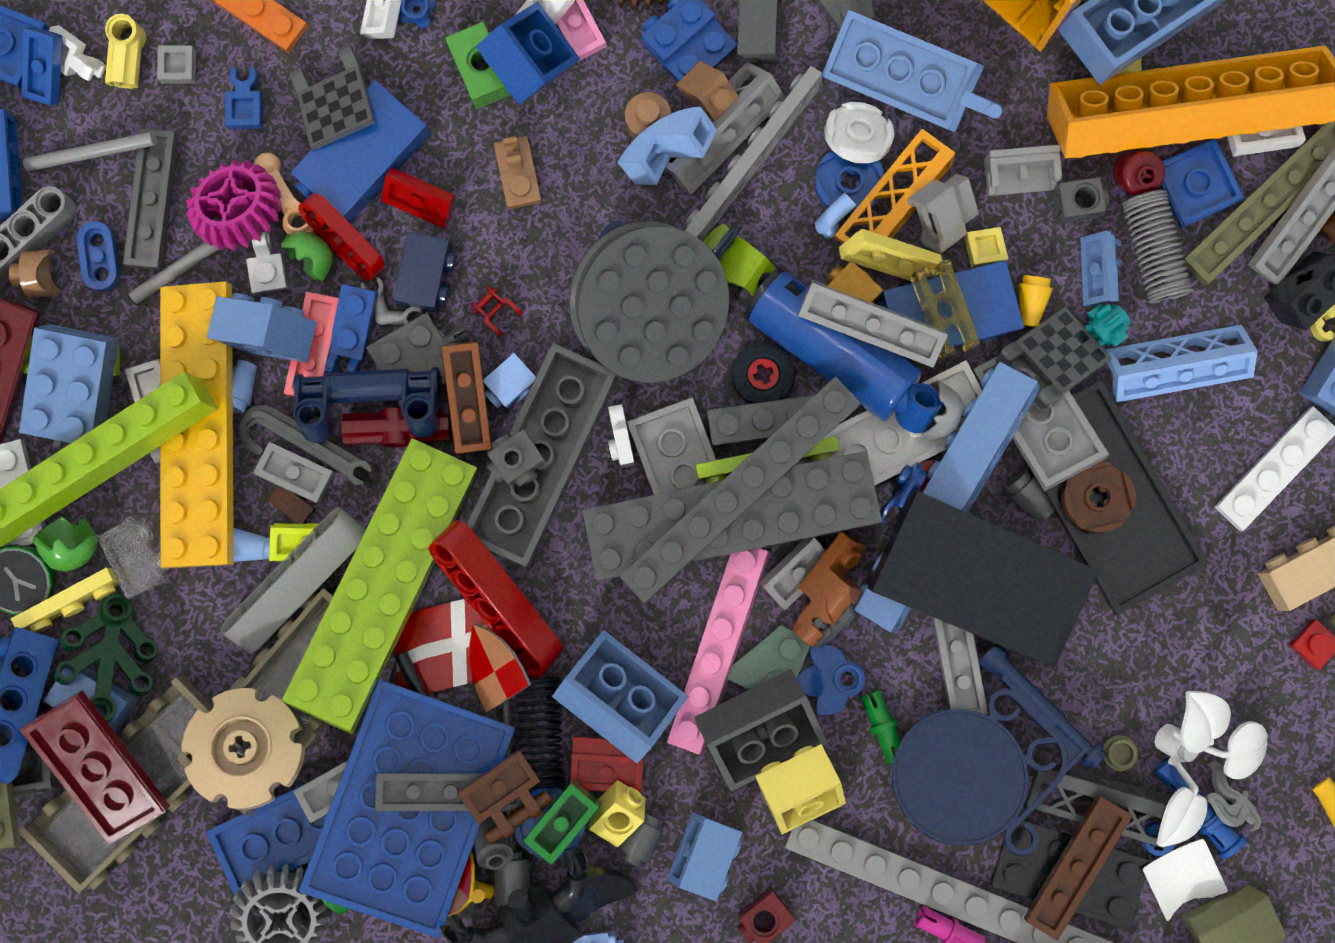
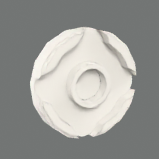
M847 102L842 104L841 108L832 110L824 128L825 140L832 151L843 159L854 163H872L881 160L889 152L895 134L893 124L889 118L886 121L881 116V110L863 102Z

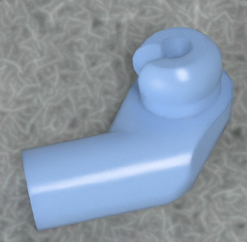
M845 192L815 222L817 233L822 234L824 238H833L839 230L837 223L856 206Z

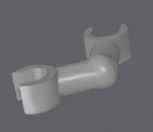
M376 278L379 289L377 291L378 299L375 309V320L378 324L405 325L409 323L408 317L410 314L423 313L421 309L409 307L405 312L388 311L383 297L384 284L380 278ZM362 282L361 288L367 289L365 284Z

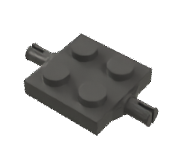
M426 312L366 348L375 362L376 370L408 368L410 372L431 371L432 367H439L442 386L446 381L441 345L459 343L470 338L468 332L463 333L466 331L463 325L445 335L436 328L431 317ZM397 400L401 407L402 400Z

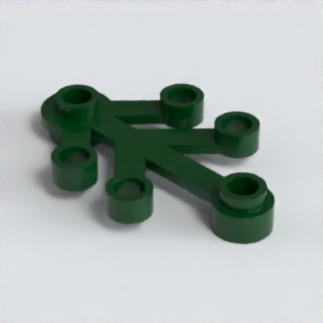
M111 594L104 597L98 604L95 616L79 626L67 628L63 632L60 639L62 648L66 651L74 652L81 648L86 637L105 627L102 641L71 661H62L58 664L54 673L55 680L59 684L70 685L75 682L80 672L99 661L94 696L90 698V701L96 708H101L105 712L103 718L107 723L112 720L117 709L114 699L110 697L115 663L130 681L129 690L133 695L138 697L145 696L153 686L152 677L148 673L142 672L118 642L120 630L135 646L134 657L140 663L151 662L158 652L157 644L147 639L132 620L134 615L133 604L122 594ZM109 609H118L121 612V616H112L109 613ZM74 635L78 638L79 642L76 644L69 643L66 636ZM148 647L151 649L152 654L149 656L143 655L140 648ZM64 668L70 669L73 672V676L64 677L61 675L60 670ZM143 680L147 684V688H138L135 685V681Z

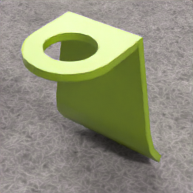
M721 224L714 228L702 242L710 249H714L730 228L725 224ZM738 235L722 256L723 259L720 262L726 275L727 283L745 288L752 296L758 290L757 283L761 275L766 272L771 274L776 270V267L762 253Z

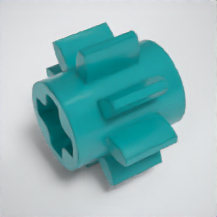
M1099 304L1087 313L1090 320L1087 322L1088 324L1085 326V329L1101 346L1105 344L1110 346L1112 344L1116 347L1129 337L1125 331L1129 329L1130 318L1120 306L1116 304L1112 306L1109 304L1105 306Z

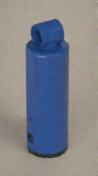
M783 267L774 270L751 298L744 312V319L830 382L836 376L861 403L860 405L881 421L889 420L895 414L898 424L903 429L912 433L926 431L943 403L939 399V392L934 387L918 383L922 376V370L904 356L799 317L798 311L809 286Z

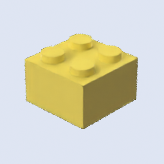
M822 744L816 747L811 745L803 747L794 753L793 758L783 763L779 761L772 762L763 767L761 773L755 776L781 834L787 833L846 804L841 781Z

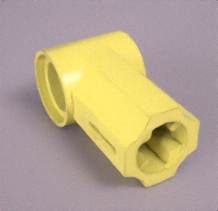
M116 14L110 17L105 26V32L109 39L105 83L118 88H138L141 51L146 42V33L130 16ZM127 28H132L131 36L126 40H121L122 32Z

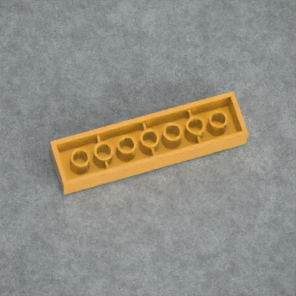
M1324 45L1116 74L1101 85L1098 84L1094 77L1050 83L1047 120L1065 159L1082 158L1102 153H1117L1138 148H1153L1167 144H1184L1190 141L1211 138L1220 139L1225 136L1256 134L1262 131L1291 129L1312 124H1326L1335 121V58L1327 46Z

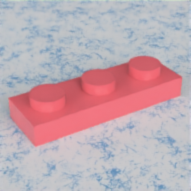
M306 292L302 308L304 311L303 317L313 320L317 324L308 362L290 361L283 394L294 397V377L296 374H303L304 377L324 376L326 361L330 354L331 333L339 298Z

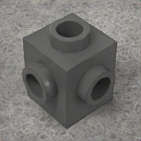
M524 429L512 437L509 433L501 436L491 444L493 450L487 453L492 461L487 467L498 483L505 480L510 487L516 483L519 487L529 483L537 477L535 470L547 463ZM518 455L519 461L515 465H510L511 457Z

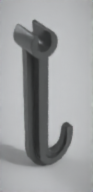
M258 405L248 409L239 422L238 431L242 444L256 455H262L265 449L251 437L250 430L254 425L261 424L348 476V479L353 484L362 486L371 484L360 476L362 468L369 472L377 473L379 471L373 462L360 459L328 439L319 443L309 442L304 438L293 418L268 405Z

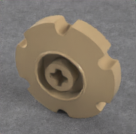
M232 689L212 698L214 707L210 712L205 713L197 710L185 730L182 741V751L192 755L191 764L185 767L184 770L191 785L205 799L216 803L221 797L226 796L229 808L237 810L254 809L274 801V789L279 784L290 787L294 783L302 768L305 756V746L294 741L295 734L302 730V726L293 710L276 696L270 695L267 700L260 701V693L255 689ZM243 741L251 744V748L245 750V757L237 753V749L243 747Z

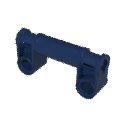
M432 367L431 371L410 372L408 368L327 372L325 376L304 377L303 374H296L294 377L293 417L304 438L309 442L319 443L328 439L332 434L334 403L402 400L401 411L408 430L416 437H429L435 433L439 426L440 370L439 367ZM418 413H427L423 418L414 419ZM319 418L317 422L307 424L311 419Z

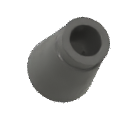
M1022 469L1014 474L1004 484V488L1008 492L1007 497L1032 517H1035L1038 522L1045 520L1054 512L1055 508L1037 478L1026 469Z

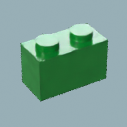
M573 779L528 833L523 842L552 865L598 810L601 802Z

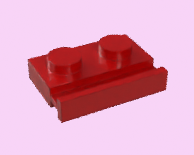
M573 736L570 783L574 779L588 791L606 792L619 780L626 786L633 787L641 793L644 757L636 763L605 738Z

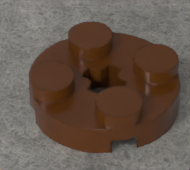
M1101 461L1064 481L1061 493L1063 510L1076 528L1091 533H1104L1115 530L1123 525L1136 502L1134 485L1125 472L1111 466L1112 464ZM1093 488H1098L1100 493H1106L1107 499L1102 501V507H1097L1096 503H1091L1089 496L1093 494Z

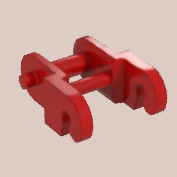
M486 286L487 294L477 304L474 302L470 303L474 307L472 312L475 315L479 312L484 316V324L494 331L498 337H501L503 335L502 332L491 323L493 315L502 306L506 305L519 316L523 312L507 297L502 300L496 294L498 290L495 287L491 290ZM494 297L498 304L486 314L482 309Z

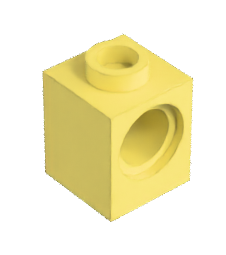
M619 780L598 799L601 802L600 807L590 818L589 823L590 831L617 848L644 822L646 798L638 790L626 786Z

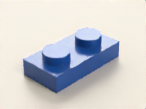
M33 26L23 29L21 97L50 106L59 104L62 35Z

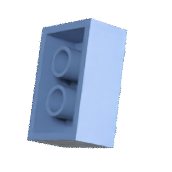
M52 324L35 327L19 433L72 443L107 421L119 338Z
M605 630L601 632L552 695L555 700L636 763L653 747L689 697Z

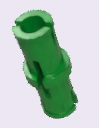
M877 689L872 691L876 706H873L868 693L859 698L871 721L870 731L872 735L876 734L885 756V761L887 764H890L894 760L891 747L893 746L897 751L901 739L895 728L898 725L896 718H891L882 695V690Z

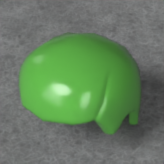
M298 231L285 236L281 247L289 252V258L293 259L296 257L298 261L303 259V271L313 279L321 283L324 282L333 262V252L329 245L319 236L310 232Z

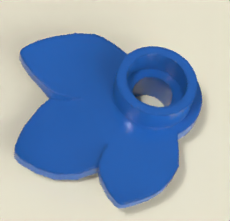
M915 462L912 467L908 464L903 467L896 479V483L899 484L897 490L880 510L882 524H884L888 510L895 504L899 508H903L912 489L919 490L927 476V472L921 469L922 464Z
M816 645L815 647L810 646V656L814 665L804 669L797 676V680L805 694L818 697L816 702L818 715L836 714L844 708L848 697L857 695L863 689L865 684L864 671L858 664L846 661L842 652L834 646L826 645L821 649ZM845 672H850L854 677L853 683L849 686L843 685L840 680L841 675Z

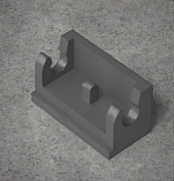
M739 0L737 55L739 58H745V63L780 64L782 0Z

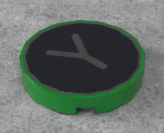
M10 544L0 549L1 611L18 615L52 596L55 572L54 569L50 568L43 561L36 548Z

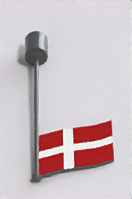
M466 599L421 609L411 614L396 644V655L407 650L428 694L473 682L469 662V642L473 624H478L487 629L489 628ZM396 662L397 686L410 690ZM510 699L503 702V723L511 726ZM511 740L504 758L511 755ZM506 811V816L511 814L513 811ZM514 834L510 836L513 849L512 860L501 869L494 870L495 905L498 906L508 904L509 895L517 889L526 890L527 893L531 891L530 858L522 857V851H515Z

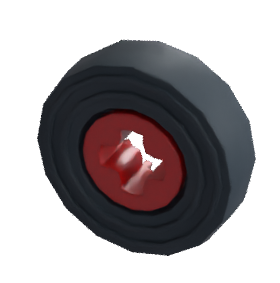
M762 343L750 346L739 354L733 364L731 377L734 389L741 399L749 404L784 399L793 386L795 373L792 361L784 351L774 345ZM758 366H762L764 370L771 369L773 374L769 376L768 384H764L762 380L755 381L753 376L757 374Z

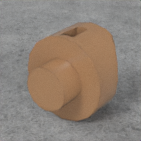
M644 92L634 96L628 102L625 110V123L629 135L636 138L650 125L671 114L668 102L661 95L653 92Z
M23 251L20 255L19 263H11L9 266L11 285L13 287L21 286L28 298L58 296L61 289L57 288L50 273L51 259L55 251Z

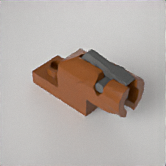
M840 532L798 587L812 601L805 603L797 621L792 625V629L804 642L812 647H815V645L819 649L825 647L836 637L837 633L854 619L852 607L858 601L862 590L846 573L858 564L862 552L867 547L857 537Z

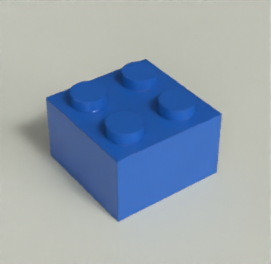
M539 2L534 3L500 24L476 46L484 57L485 62L493 69L505 85L507 91L519 105L555 81L580 60Z

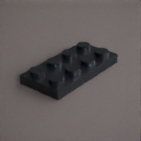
M1023 820L1011 834L1012 844L1021 850L1027 849L1030 846L1031 835L1023 828V824L1029 823L1038 833V846L1032 853L1018 856L1007 849L1003 838L990 885L1034 900L1073 835ZM1113 848L1075 913L1130 930L1146 877L1143 868L1149 864L1150 860Z

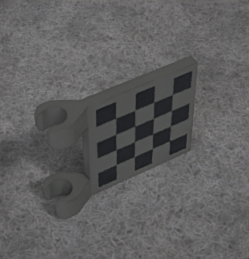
M351 44L338 49L345 71L313 85L311 77L308 74H304V69L301 66L289 72L290 79L297 92L309 145L313 151L376 123L361 70V57L357 52L353 51Z
M1064 307L1017 341L1005 346L995 360L997 363L1002 362L1007 366L1013 364L1022 355L1049 384V386L1039 392L1038 397L1033 402L1040 411H1044L1062 395L1107 364L1112 358L1072 313Z

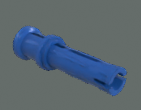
M1170 757L1153 770V773L1167 786L1172 794L1182 787L1189 789L1188 784L1177 769L1168 763ZM1207 802V814L1198 832L1201 835H1206L1219 850L1217 854L1221 859L1229 858L1246 844L1247 839L1243 834L1238 835L1231 826L1224 824L1217 816L1212 805Z

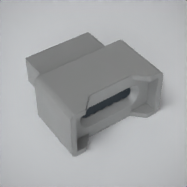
M959 174L954 175L945 183L934 179L907 199L908 204L917 209L923 228L920 236L922 246L940 254L967 234L965 224L979 214L969 178Z

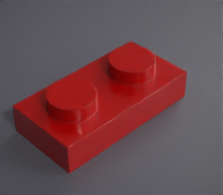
M392 167L385 176L381 201L444 229L451 218L455 195Z

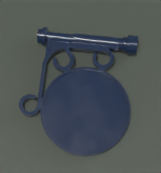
M996 644L978 663L988 673L992 671L995 675H999L1001 677L1000 681L1008 689L998 690L993 693L988 701L989 715L966 709H950L936 712L920 720L903 737L895 753L892 766V786L896 801L904 816L917 830L927 837L948 845L969 846L991 840L1005 831L1004 843L1007 849L1014 855L1024 856L1032 853L1038 846V833L1029 823L1023 824V828L1031 835V844L1027 849L1021 850L1012 844V832L1061 783L1065 774L1083 756L1085 758L1080 763L1084 767L1088 765L1091 769H1094L1108 754L1103 750L1105 746L1102 743L1094 747L1065 718V715L1010 663L1011 660L1006 656L1008 652L1001 645ZM1005 696L1010 698L1020 708H1016L1011 715L1004 716L996 711L994 704L997 698ZM1021 709L1049 736L1048 738L1036 739L1030 743L1026 749L1025 756L1013 735L999 723L1013 721L1018 717ZM1056 744L1060 755V769L1057 777L1018 817L1028 792L1027 767L1043 773L1050 771L1056 766L1055 762L1045 766L1037 764L1032 756L1033 749L1040 745Z

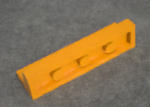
M921 129L834 235V238L843 244L850 239L846 234L853 226L869 224V231L893 238L916 210V207L908 204L907 199L932 180L940 181L953 165L955 152L924 129ZM922 142L938 152L929 162L916 163L914 151ZM910 158L911 164H905V162ZM924 169L919 176H917V170ZM912 171L913 184L909 188L894 190L893 177L896 173ZM889 183V191H883ZM902 196L900 200L896 203L895 197ZM890 197L891 211L887 215L872 217L871 204L873 201ZM867 210V216H868V217H866V218H860V217L864 214V212ZM873 223H880L874 230Z

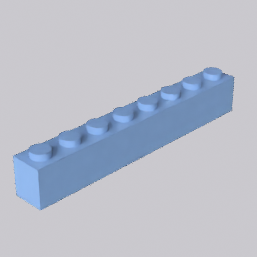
M999 362L995 369L990 368L985 374L981 383V387L984 388L977 400L972 399L963 413V418L966 420L959 431L955 429L950 434L945 444L947 452L941 462L935 461L927 474V479L930 481L923 491L924 494L969 513L1041 390L1038 381L1002 362ZM883 553L878 557V559L876 560V562H875V564H874V566H873V571H874V572H875V570H876V568H877V566H878V563H879V561H880V559H881ZM863 584L861 587L862 593L854 611L889 632L897 634L912 608L876 594L867 589L868 584Z

